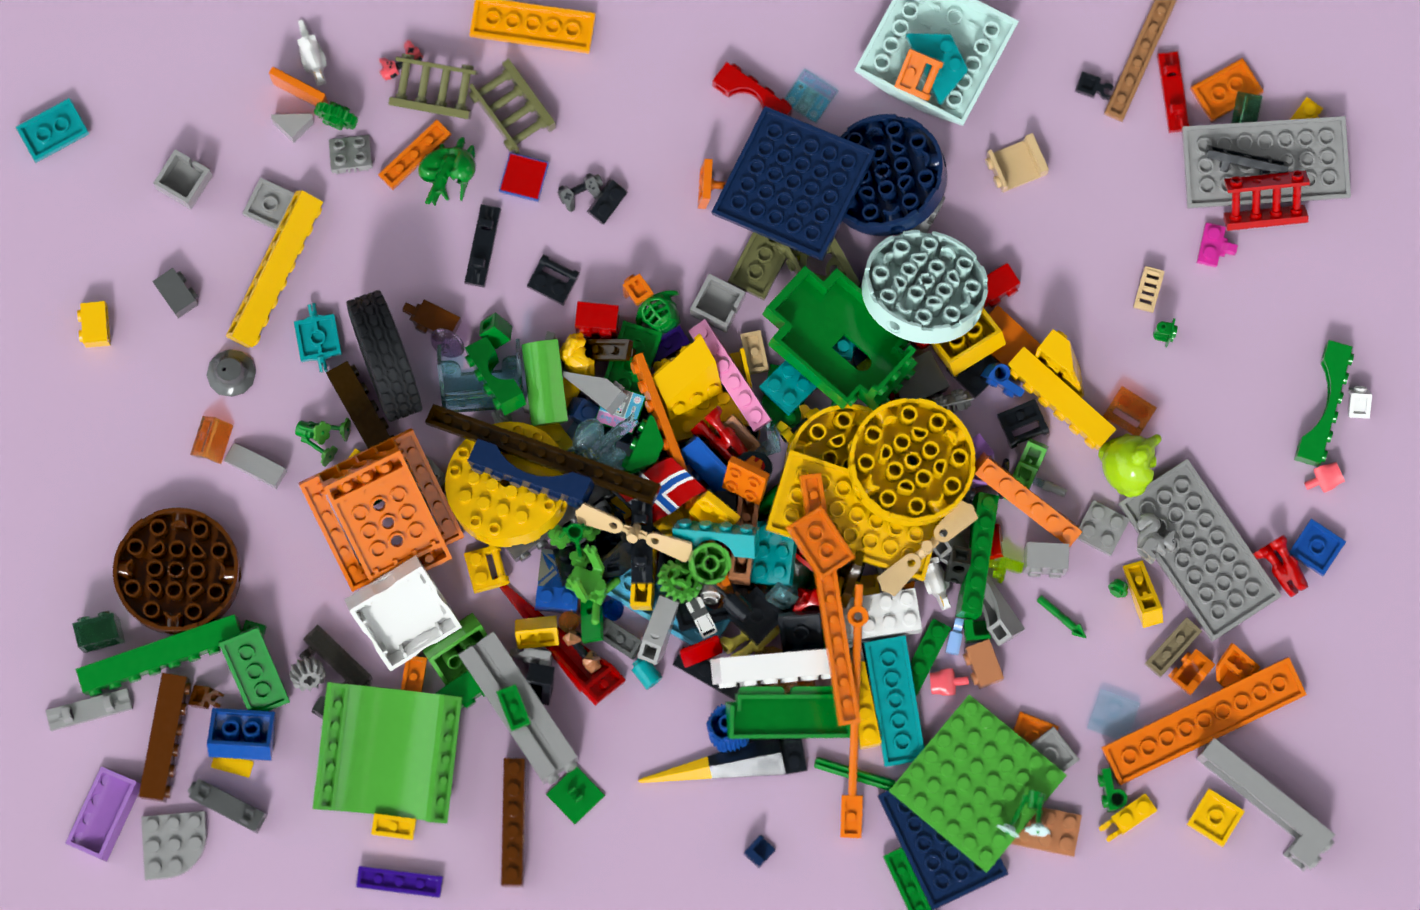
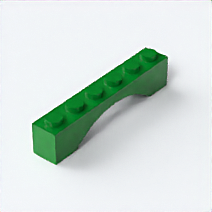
M1328 340L1325 345L1320 364L1327 381L1328 396L1326 407L1318 424L1299 440L1294 457L1295 461L1318 467L1321 462L1326 460L1328 450H1325L1326 443H1330L1333 431L1330 430L1331 425L1336 423L1339 413L1335 410L1337 404H1341L1344 392H1341L1343 384L1346 385L1349 373L1346 370L1348 365L1351 366L1354 359V354L1351 353L1352 346Z
M978 492L974 496L972 505L978 519L970 525L969 548L972 549L971 565L960 588L955 613L956 617L976 620L982 615L999 500L998 495Z

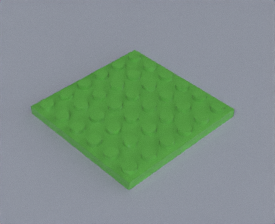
M968 695L889 792L987 873L1016 838L1003 832L997 827V824L1001 826L1010 824L1022 801L1023 794L1028 795L1029 790L1044 793L1045 803L1067 775L976 699ZM1027 803L1013 826L1017 834L1022 831L1037 811L1027 808Z

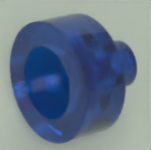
M610 599L602 604L604 617L611 621H616L622 616L624 611L622 602Z

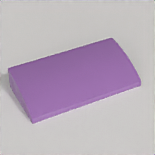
M101 766L65 844L107 862L139 794L141 784Z

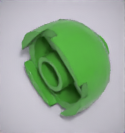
M703 543L695 547L690 553L688 569L698 582L717 584L723 581L728 571H730L731 558L728 551L721 545Z

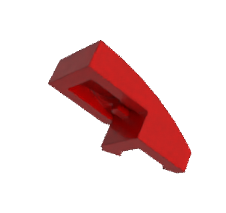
M999 523L994 528L990 560L1004 557L1002 531Z

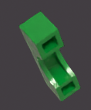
M487 336L465 347L467 353L465 360L470 368L474 367V374L479 382L483 381L484 385L482 386L488 396L492 395L493 399L491 400L496 410L501 409L505 416L527 405L523 392L514 379H499L492 375L493 369L499 363L496 350Z

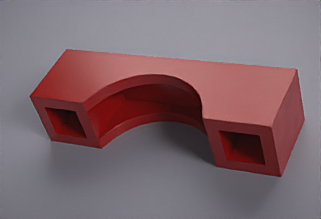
M726 62L712 80V86L728 98L735 94L746 93L754 96L760 102L762 110L766 106L788 116L792 114L791 104L787 100L777 98L770 88L760 86L756 78L751 75L746 76L742 73V69L734 63L731 65Z

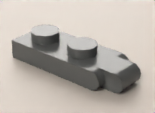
M605 617L603 620V641L633 660L639 652L642 640Z

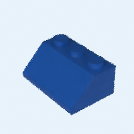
M692 435L679 448L685 465H689L693 469L691 474L699 482L703 480L707 484L705 488L714 495L716 491H728L722 488L727 466L698 436Z
M212 708L207 738L208 757L271 761L274 746L275 712Z

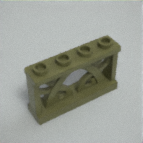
M834 237L826 253L832 256L826 265V276L814 274L824 282L830 276V267L835 265L838 267V270L860 287V281ZM776 243L781 254L784 253L787 258L786 264L791 272L794 271L797 275L806 266L808 255L792 250L781 243ZM795 256H800L799 264Z

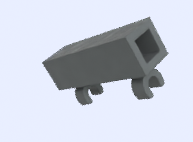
M199 778L197 782L193 781L189 787L188 793L190 795L188 797L257 834L267 817V814Z

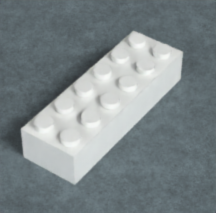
M826 649L710 660L712 684H719V688L737 687L736 683H739L740 687L757 685V681H760V685L778 683L777 679H780V683L796 682L798 677H800L801 681L818 680V676H821V679H831Z

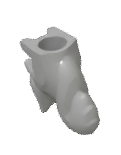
M1151 513L1140 516L1137 528L1141 532L1137 538L1138 547L1136 550L1142 558L1152 564L1156 560V553L1164 557L1167 554L1166 550L1173 551L1175 549V531L1173 530L1165 537H1162L1157 533L1161 526L1157 516Z

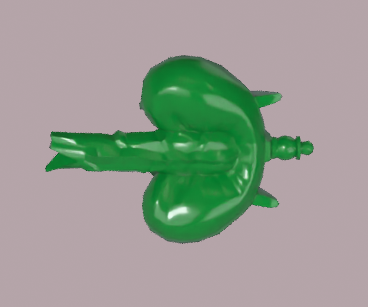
M464 137L458 139L456 146H453V148H445L444 144H441L439 149L427 154L421 160L418 167L420 178L425 182L433 183L425 204L432 202L436 206L441 194L446 200H449L446 191V182L449 176L452 180L457 179L456 183L461 184L460 201H463L468 182L473 178L476 171L474 145H471L467 150L463 149L465 144Z

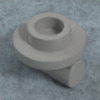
M501 409L491 413L495 423L512 422L511 414L509 413L504 416Z

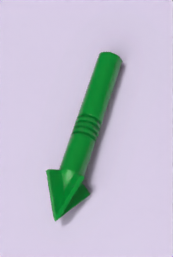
M1041 595L1037 602L1054 617H1057L1060 622L1062 621L1072 631L1071 635L1087 638L1081 624L1077 625L1044 596Z

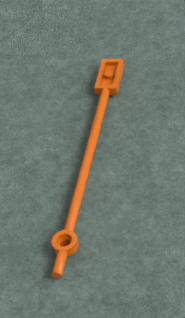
M855 584L854 607L849 610L847 618L849 623L854 626L852 671L859 709L862 626L867 623L869 614L866 608L863 607V585ZM856 612L862 614L861 620L855 619L854 614ZM859 723L850 724L848 795L842 794L840 837L862 838L863 795H857Z

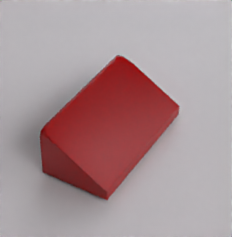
M717 635L679 651L684 667L692 666L723 653L722 645Z

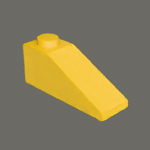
M1143 561L1124 565L1123 571L1143 628L1163 623L1162 606Z

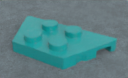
M906 34V39L911 49L944 62L932 86V91L938 104H943L951 91L956 88L960 80L968 73V68L951 34ZM928 63L923 72L926 79L932 67Z

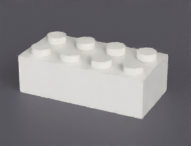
M915 588L900 590L896 596L886 592L863 596V607L868 611L869 618L867 623L862 626L861 642L922 632ZM854 597L850 599L847 608H843L848 644L853 643L854 626L849 623L847 615L849 610L854 607ZM856 612L854 614L855 619L861 620L862 614Z

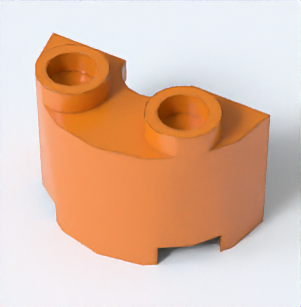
M1195 649L1192 654L1189 652L1185 654L1181 659L1183 665L1179 669L1175 667L1168 677L1186 693L1191 695L1216 664L1199 650Z

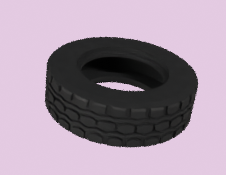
M376 290L348 300L346 304L353 330L377 397L388 421L393 422L401 419V417L404 418L421 412L423 409L419 391L395 322L381 291Z

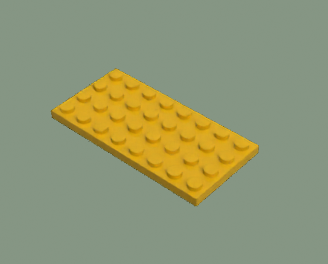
M789 450L765 530L792 539L786 527L805 515L799 476L821 473L828 516L854 555L858 550L865 552L863 559L865 563L887 570L905 555L915 554L921 548V544L924 541H929L934 536V530L942 521V518L920 526H903L888 522L872 513L860 501L852 487L847 468ZM932 553L921 560V566L913 575V579L924 581ZM914 560L908 561V566H915L916 562Z

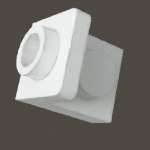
M1355 386L1354 389L1349 388L1348 416L1370 419L1372 401L1370 390L1364 386Z

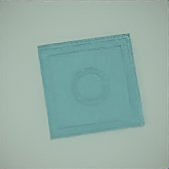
M1100 689L1087 729L1113 739L1121 738L1131 732L1140 703Z

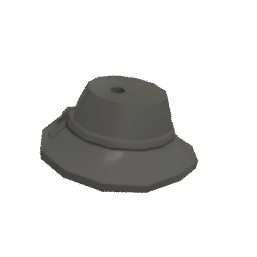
M230 349L218 353L210 361L207 378L210 387L218 395L233 397L244 394L253 385L256 371L252 359L241 351Z

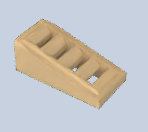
M1148 266L1144 267L1133 308L1150 313L1154 312L1165 271ZM1149 275V276L1157 277L1158 280H1155V279H1152V278H1148V277H1146V276ZM1144 283L1156 285V287L1152 288L1149 286H1145ZM1142 291H1146V292H1149V293H1153L1154 295H1153V296L1145 295V294H1142ZM1140 298L1151 301V305L1139 302Z

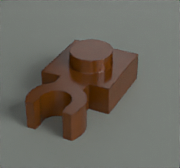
M194 685L188 705L202 709H209L210 705L219 708L221 705L216 702V699L220 696L224 697V694L211 687Z

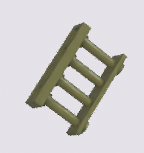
M402 53V57H396V61L403 62L398 94H395V97H389L388 105L463 119L471 118L472 111L467 110L465 104L470 75H478V71L473 70L474 66L462 64V67L459 68L415 60L414 55ZM411 64L423 65L418 97H415V101L408 100L406 95ZM431 67L443 69L438 100L435 101V104L427 103V99H425ZM451 71L462 73L458 103L455 104V108L447 107L445 102Z
M507 59L502 63L504 69L502 74L478 90L473 84H470V93L468 94L475 104L477 102L480 104L505 139L503 143L509 151L513 150L515 154H519L518 143L540 128H547L551 132L556 128V124L510 59ZM512 80L515 84L514 89L488 106L482 96L504 81ZM523 95L527 101L525 106L500 122L494 112L517 96L521 97ZM535 112L538 116L537 121L511 138L505 128L527 113Z

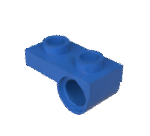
M990 363L981 374V376L987 379V384L994 388L999 386L1003 389L1002 393L1010 398L1014 396L1022 397L1025 392L1024 389L1008 380L1010 369L1005 364ZM999 367L1001 373L999 377H996L995 371Z

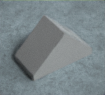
M312 114L271 115L273 124L293 143L314 124Z

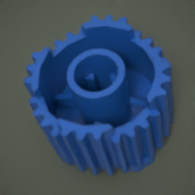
M721 704L720 707L717 706L713 710L714 713L710 714L711 717H708L706 723L709 739L713 746H716L717 750L722 753L728 750L730 752L732 750L736 751L740 747H745L749 739L728 738L726 705Z

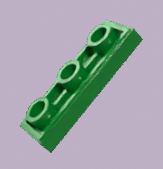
M580 599L582 642L586 644L604 640L603 605L600 608V622L597 625H593L591 622L593 601L588 600L586 603H583Z

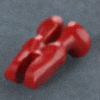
M718 405L690 431L693 435H701L709 440L711 450L716 451L724 460L729 462L732 456L736 457L731 451L732 448L739 455L748 452V449L736 435L735 430L731 427H725L720 418L722 408ZM705 420L719 432L721 437L716 436L711 431Z
M1285 535L1253 553L1256 559L1265 558L1271 563L1274 577L1277 578L1282 588L1290 597L1298 594V590L1303 591L1309 587L1298 564V560L1289 554ZM1275 551H1277L1280 554L1281 558L1283 559V563L1279 560Z

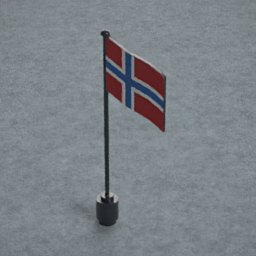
M672 457L655 464L640 476L661 484V489L653 505V522L672 514L693 497L708 491ZM610 490L611 494L616 495L630 509L631 500H637ZM653 525V531L662 534V533ZM711 584L725 597L723 599V608L737 621L745 622L754 612L751 608L752 605L738 592L727 594L717 584Z

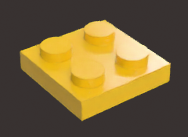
M1208 789L1186 825L1223 847L1245 811L1211 789Z

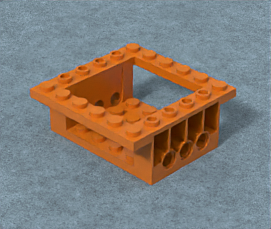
M412 428L298 483L352 592L372 583L415 555L426 571L452 559L447 545L464 538L461 528ZM404 456H405V458H406V460H407V462H408V464H409V466H410V469H411V471H412V473H413V475H414V477H415V479H416V481H417V483H418V485H419V487H420V489H421V491H422V493H423V495H424V497H425V499H426V502H427V504H428V506H429V508H430V510H431V512H432V514H433V516H434V518H435V520H436V522H437V524H438L437 526H436V523H435V521H434V519H433V517H432V515H431V513H430V511H429V509H428V507H427V505H426V503H425V501H424V499H423V497H422V495H421V493H420V490H419V488H418V486H417V484H416V482H415V480H414V478H413V476H412V474H411V472H410V470H409V468H408V466H407V464H406V462H405ZM326 494H327V496H328V498H329V500H330V502H331V504H332V506H333V508H334V510H335V512H336V514H337V516H338V518H339V520H340V522H341V524H342V526H343V529H344V531H345V533H346V535H347V537H348V539H349V541H350V543H351V545H352V547H353V549H354V551H355V553H356V555H357V557H358L360 563L358 562V560H357V558H356V556H355V554H354V552H353V550H352V548H351V546H350V544H349V542H348V540H347V538H346V536H345V534H344V532H343V530H342V528H341V526H340V524H339V522H338V520H337V518H336V516H335V514H334V512H333V510H332V508H331V506H330V504H329V502H328V500H327V498H326V496H325ZM378 499L385 501L381 509L373 507L374 502ZM387 517L393 519V524L389 527L382 525V521ZM396 535L402 537V541L398 545L391 543L392 537Z

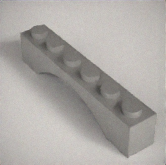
M943 531L940 533V536L945 537L948 532ZM959 533L948 542H940L933 551L940 561L948 564L953 545L969 548V546ZM987 575L983 613L986 619L987 630L997 645L1000 646L1013 639L1025 628L989 575Z

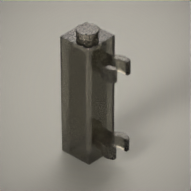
M318 624L303 639L309 647L299 655L302 660H304L305 656L307 659H310L317 653L345 680L342 684L372 685L371 680L373 677Z

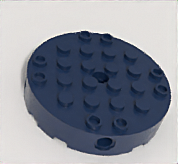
M897 114L870 116L855 122L847 128V131L840 137L875 151L876 155L843 222L860 233L873 236H891L908 231L925 221L939 205L947 184L946 161L933 134L918 121L909 117H899Z

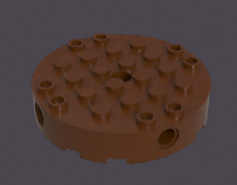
M167 508L155 511L143 519L141 518L129 529L123 540L120 541L115 553L113 580L122 604L138 622L156 632L175 635L219 620L228 611L240 587L241 562L235 544L217 521L197 510ZM182 567L180 574L176 576L172 574L174 568Z

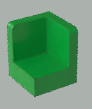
M496 312L481 321L479 336L482 338L487 336L495 349L511 340L512 325Z
M964 620L965 643L991 640L986 620Z

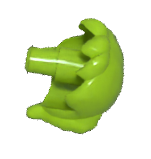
M1126 433L1123 436L1109 440L1099 449L1098 457L1102 462L1104 476L1107 482L1119 494L1130 498L1139 496L1144 493L1147 485L1152 482L1154 471L1151 468H1154L1157 464L1155 447L1161 442V436L1155 434L1146 439Z

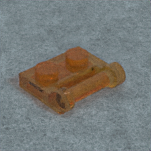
M1122 386L1102 417L1106 420L1109 419L1132 435L1140 436L1157 407ZM1117 408L1140 424L1138 427L1133 426L1114 414V409Z

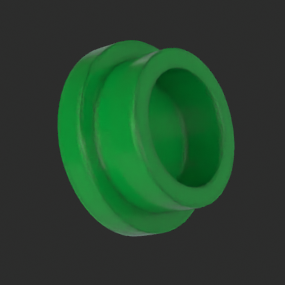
M1114 579L1108 585L1110 593L1114 597L1127 596L1129 587L1124 581Z

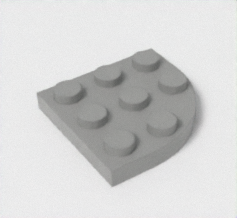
M205 811L141 817L145 880L168 879L180 876L189 871L201 858L207 840Z

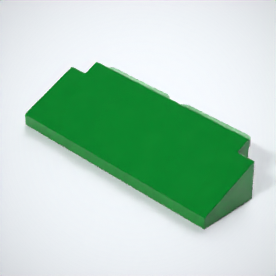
M742 686L738 689V693H735V702H725L729 739L850 738V725L838 726L832 686H793L790 689V693H785L784 688L781 686Z

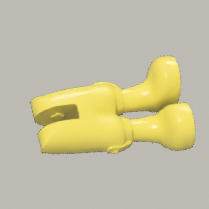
M777 625L757 646L750 640L748 645L730 657L749 656L752 652L763 651L764 647L780 633L779 626ZM740 631L741 634L732 638L721 637L720 642L724 652L730 654L740 644L750 639Z

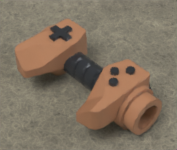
M579 630L568 632L563 637V640L568 646L572 645L582 657L584 667L591 674L595 673L601 667L599 663L601 658L595 651L591 650L588 653L581 645L582 638Z

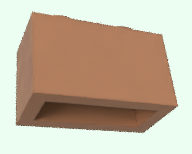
M989 639L965 648L963 658L966 666L970 665L973 673L970 676L974 686L978 685V688L982 689L1003 681L1004 676Z

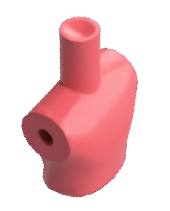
M1337 462L1314 468L1316 478L1304 482L1307 490L1319 485L1325 493L1336 488L1345 480Z
M953 668L930 673L931 694L943 696L956 695V686L969 685L968 676L955 677Z

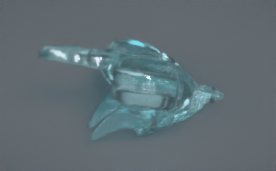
M632 412L629 417L618 423L617 426L604 435V425L595 418L586 419L576 428L573 443L566 451H574V454L623 470L624 468L621 467V464L627 454L623 449L616 447V443L640 422L638 419H634L635 413Z

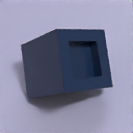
M760 834L743 855L757 868H760L775 852V848Z

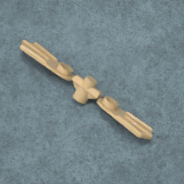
M961 501L953 511L942 519L934 530V536L929 541H924L921 544V548L915 554L905 555L880 574L877 580L880 583L881 590L896 596L919 570L921 560L925 556L931 554L940 542H948L978 519L973 505ZM946 530L948 532L947 536H940V531ZM914 560L916 562L915 566H908V561Z
M585 502L575 511L577 523L579 524L584 523L586 526L611 533L623 531L626 533V539L630 543H636L638 539H645L650 547L680 561L686 562L693 551L692 542L657 532L648 534L646 531L641 530L642 527L638 523H634L632 526L627 524L623 526L619 518L609 515L605 511Z

